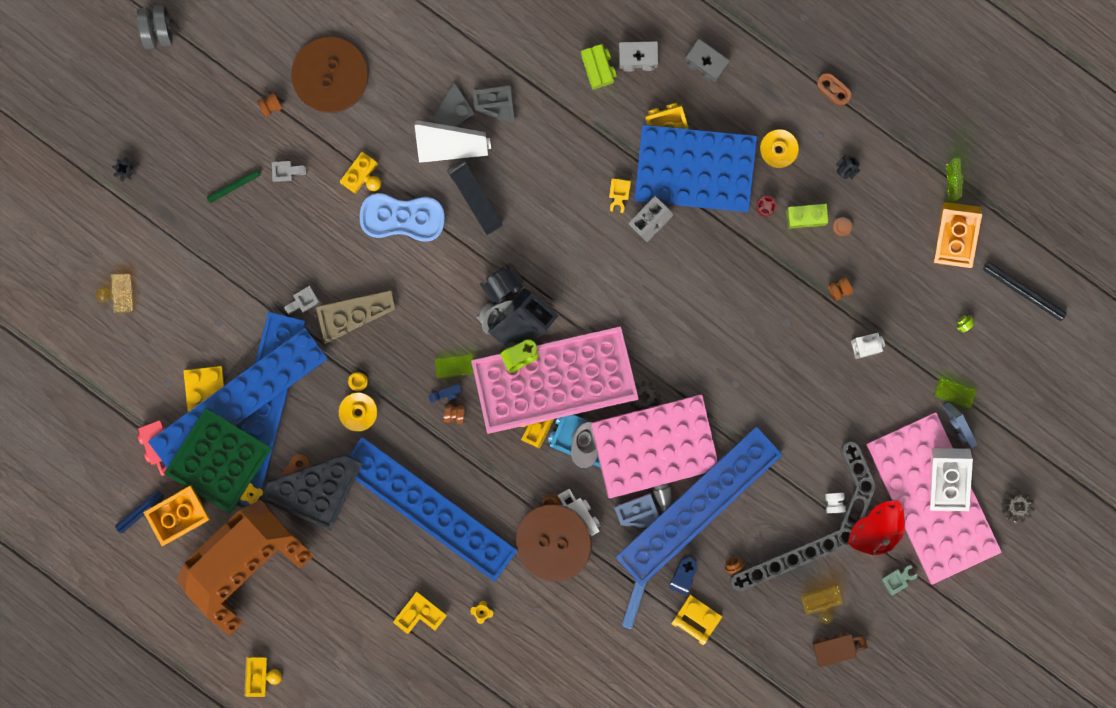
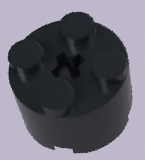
M511 262L508 264V269L502 267L486 278V284L483 282L479 283L492 303L496 302L499 304L507 298V293L512 291L514 294L523 288L521 283L524 281Z

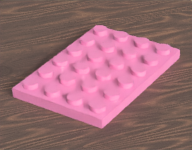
M701 394L590 423L608 498L704 474L718 462Z

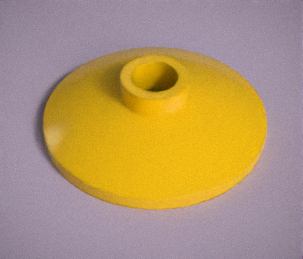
M785 130L769 132L763 138L760 146L761 156L764 161L776 168H783L793 163L799 150L796 138ZM776 147H781V148H782V152H781V153H777V152L775 151V148H776Z
M362 393L348 395L339 407V418L342 424L352 431H364L370 428L377 417L375 402L369 396ZM357 409L362 410V414L360 416H356L355 411Z

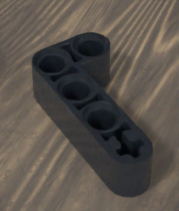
M462 160L447 169L448 174L458 187L485 234L488 235L502 227V222L467 164Z

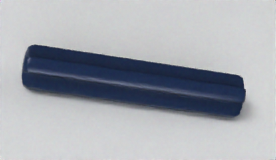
M155 491L115 525L116 530L120 534L124 533L145 515L143 512L156 506L164 499L162 493Z

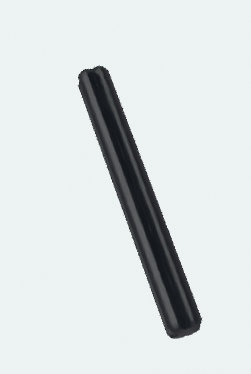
M988 261L983 267L986 273L1057 320L1062 321L1066 317L1067 313L993 263Z

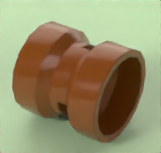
M274 92L269 94L266 99L261 98L257 100L265 117L271 115V111L282 109Z
M845 276L836 283L828 284V289L835 302L844 295L849 296L853 294L852 287Z
M445 404L444 422L456 421L457 424H463L465 405L455 407L452 404Z

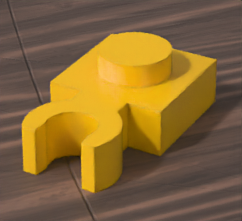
M612 178L609 198L615 199L610 205V211H614L615 205H620V213L624 212L625 205L623 200L629 199L631 181Z

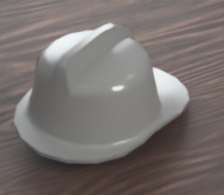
M504 301L499 304L489 303L482 308L480 314L477 315V319L482 324V329L486 334H489V329L513 301Z
M592 422L583 423L571 435V457L573 462L580 468L592 466L598 456L590 424Z

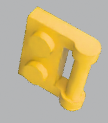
M689 595L671 624L675 627H680L698 639L701 645H704L722 616ZM684 614L706 629L705 632L702 634L683 621L682 617Z

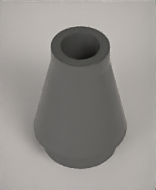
M669 483L655 486L653 490L661 511H665L672 505L671 486H669Z

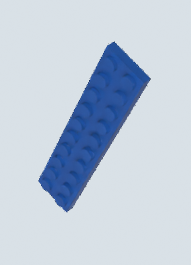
M268 312L255 363L304 329L306 321ZM289 388L239 423L238 426L272 447L250 482L257 489L263 490ZM239 499V501L237 502L245 505H250V503L246 500L242 501L241 499Z
M304 328L153 437L148 443L164 465L168 467L205 407L237 426L328 358L306 328Z
M755 427L615 558L643 586L774 464L782 454Z
M362 437L349 454V456L363 462L355 479L494 582L518 551Z

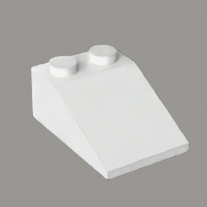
M931 448L930 511H969L973 461L970 449Z

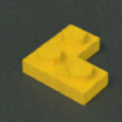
M416 592L393 623L409 634L421 619L435 631L447 615L420 593Z

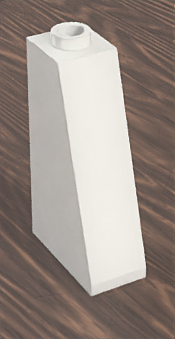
M420 120L415 121L419 162L487 156L488 149H491L490 138H486V132Z

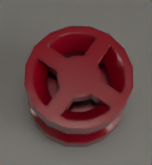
M770 196L762 197L756 205L757 212L763 217L772 215L776 209V202Z

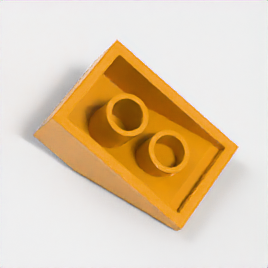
M942 202L934 263L973 267L982 218L981 207Z
M192 485L143 512L161 546L178 539L210 520Z

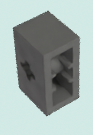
M698 39L685 58L686 65L693 71L697 69L702 73L704 79L709 82L714 81L715 83L730 62L700 39ZM707 59H709V64H706V66H704L703 60L706 61Z

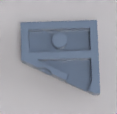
M949 401L942 406L949 416L952 426L959 433L957 436L961 443H966L970 448L978 445L963 414Z
M650 493L614 506L619 522L623 526L645 528L659 517Z

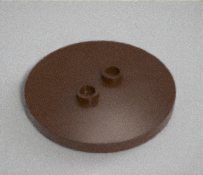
M322 37L311 41L300 50L293 62L291 77L295 92L308 107L322 113H337L352 107L362 97L367 86L368 69L364 57L353 44L337 37Z
M547 504L532 510L522 520L517 531L516 546L522 563L532 574L548 581H563L575 576L587 564L592 551V537L588 525L576 511L564 505Z

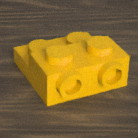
M677 102L666 105L667 109L659 111V108L649 110L648 115H645L647 125L689 129L682 104L678 105Z

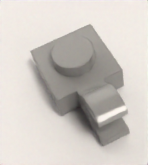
M291 161L272 162L273 182L293 181V175H306V167H292Z
M308 286L294 294L295 301L284 308L288 315H290L299 308L302 312H305L319 304V301L311 287Z

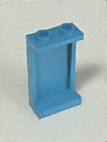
M576 415L557 418L555 424L559 426L556 432H551L548 442H551L550 447L571 455V435L573 431L583 423L590 421ZM597 456L593 465L601 468L599 457Z

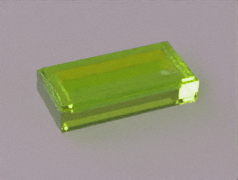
M473 354L435 359L437 379L474 374L471 362Z
M939 378L934 396L971 409L977 390Z

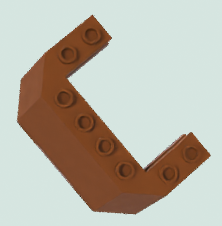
M260 500L240 509L185 561L176 581L201 612L230 636L244 622L236 616L237 612L225 600L277 550L299 568H302L314 555L307 545L280 521L270 506Z

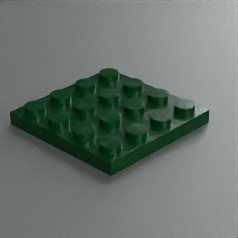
M205 407L164 471V474L185 487L192 485L198 495L231 513L272 447Z

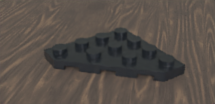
M344 454L268 481L260 500L331 531L363 462Z

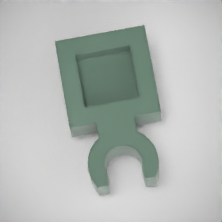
M912 565L906 566L902 573L896 569L881 578L891 596L908 586L906 580L917 578V574L908 575V570L912 568Z

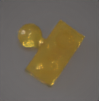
M130 273L111 275L112 290L109 291L105 287L96 290L95 297L99 302L104 303L113 298L114 313L134 312Z
M837 584L800 595L805 614L809 615L820 611L818 617L823 624H830L834 619L833 612L828 608L843 604Z

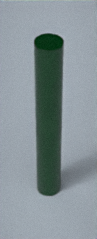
M256 169L206 198L209 203H212L256 179L260 174Z

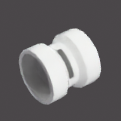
M844 493L825 494V499L828 501L827 513L846 512V507L843 505Z

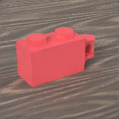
M157 421L138 428L139 433L137 436L140 444L145 446L144 456L146 461L150 462L151 465L157 464L160 474L163 476L167 467L162 466V460L148 443L149 440L166 429L163 421Z

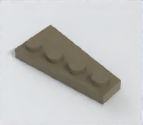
M392 290L317 306L316 309L324 344L395 310Z

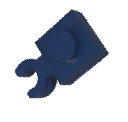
M457 384L428 396L431 403L447 397L448 400L459 397L458 393H461L462 390L460 385Z

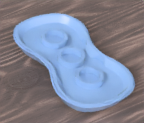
M376 193L364 200L360 210V224L363 231L376 238L403 234L419 241H431L441 234L444 226L443 207L437 200L430 197L403 201L387 194Z

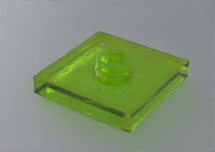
M953 158L946 164L949 201H957L963 196L960 158Z

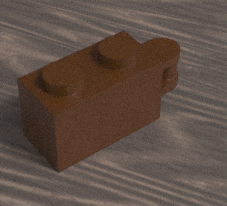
M845 631L835 633L833 638L827 639V636L815 639L816 642L812 643L819 667L857 657V651L868 648L865 635L852 638L851 634H846ZM858 640L859 647L855 648L853 641Z

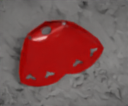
M887 501L874 507L868 516L861 518L853 526L849 535V545L855 550L869 555H881L893 550L901 541L905 532L904 509L901 502ZM883 539H889L890 543L885 546L882 544Z

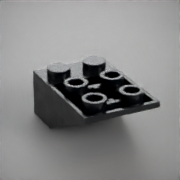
M524 288L489 329L488 333L508 349L525 340L534 341L547 331L558 315L532 292Z

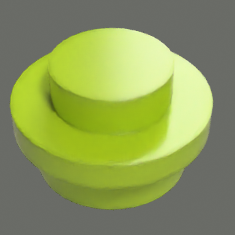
M971 315L962 316L957 320L956 328L962 332L968 331L975 324Z

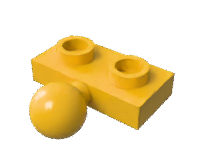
M361 152L342 177L340 183L355 194L364 182H366V186L370 191L379 190L381 180L376 176L370 177L378 163Z
M554 419L520 426H528L521 440L540 449Z
M246 657L244 696L265 697L266 681L273 685L281 682L282 673L279 670L272 669L266 673V657Z

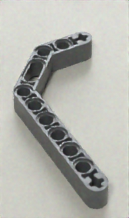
M848 442L843 444L840 450L855 487L838 530L732 575L730 585L733 589L737 591L746 590L849 546L848 541L843 542L841 540V534L844 531L850 534L855 525L848 522V516L853 503L858 498L863 502V507L857 519L858 522L861 518H864L875 490V482L858 444ZM848 446L854 448L855 451L852 452L853 457H858L859 460L849 462V459L853 458L851 454L846 453ZM856 463L862 465L863 469L860 474H856L853 471V466ZM863 481H868L870 484V489L867 492L861 489ZM826 539H830L833 544L829 550L823 547V542ZM809 546H812L815 550V554L812 557H807L805 554V550ZM790 554H795L797 557V562L794 565H790L787 561ZM775 561L778 562L779 570L771 572L770 564ZM755 569H759L762 572V577L759 580L752 578V572ZM747 573L748 578L751 581L750 584L746 580L742 582L741 587H739L738 585H734V583L737 581V577H739L740 579L746 578L744 574Z

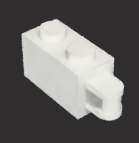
M878 333L851 340L855 359L883 352L882 348L885 347L883 337H879Z
M570 489L558 495L564 506L573 509L584 519L589 527L591 536L600 532L598 527L601 525L595 516H590L588 511L591 508L586 499L583 501L581 498L576 500ZM571 497L573 502L566 505L564 500Z

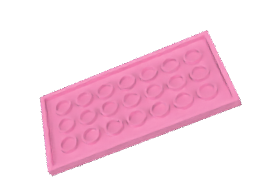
M621 327L537 345L539 352L537 360L512 373L508 372L500 354L471 361L487 434L638 400Z
M936 412L866 444L891 500L900 501L902 504L905 530L931 585L1002 553L972 488L969 511H930L931 448L953 449Z

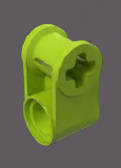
M525 340L514 347L504 350L500 356L508 372L512 373L537 360L539 352L534 341Z

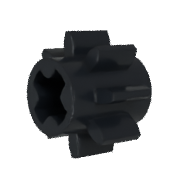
M844 155L836 163V166H838L837 173L843 179L850 177L852 180L860 172L858 168L860 166L859 161L853 156L847 158Z
M125 157L124 161L117 159L118 163L116 166H112L116 170L113 175L115 177L120 175L122 182L125 178L132 180L131 175L137 173L132 168L135 166V163L131 162L128 164L129 160L127 157ZM123 166L127 167V168H126V171H127L126 173H123V172H122V171H123V169H122Z

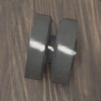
M165 4L154 6L153 15L148 7L137 9L138 27L144 49H156L157 39L162 47L173 46L172 26Z

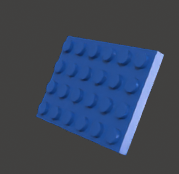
M642 124L635 201L650 202L656 196L663 204L749 212L757 135Z

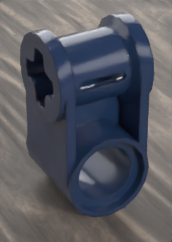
M684 557L681 559L669 589L687 596L697 570V564L693 558ZM688 561H691L693 569H688V571H685V567L683 566V564H687Z

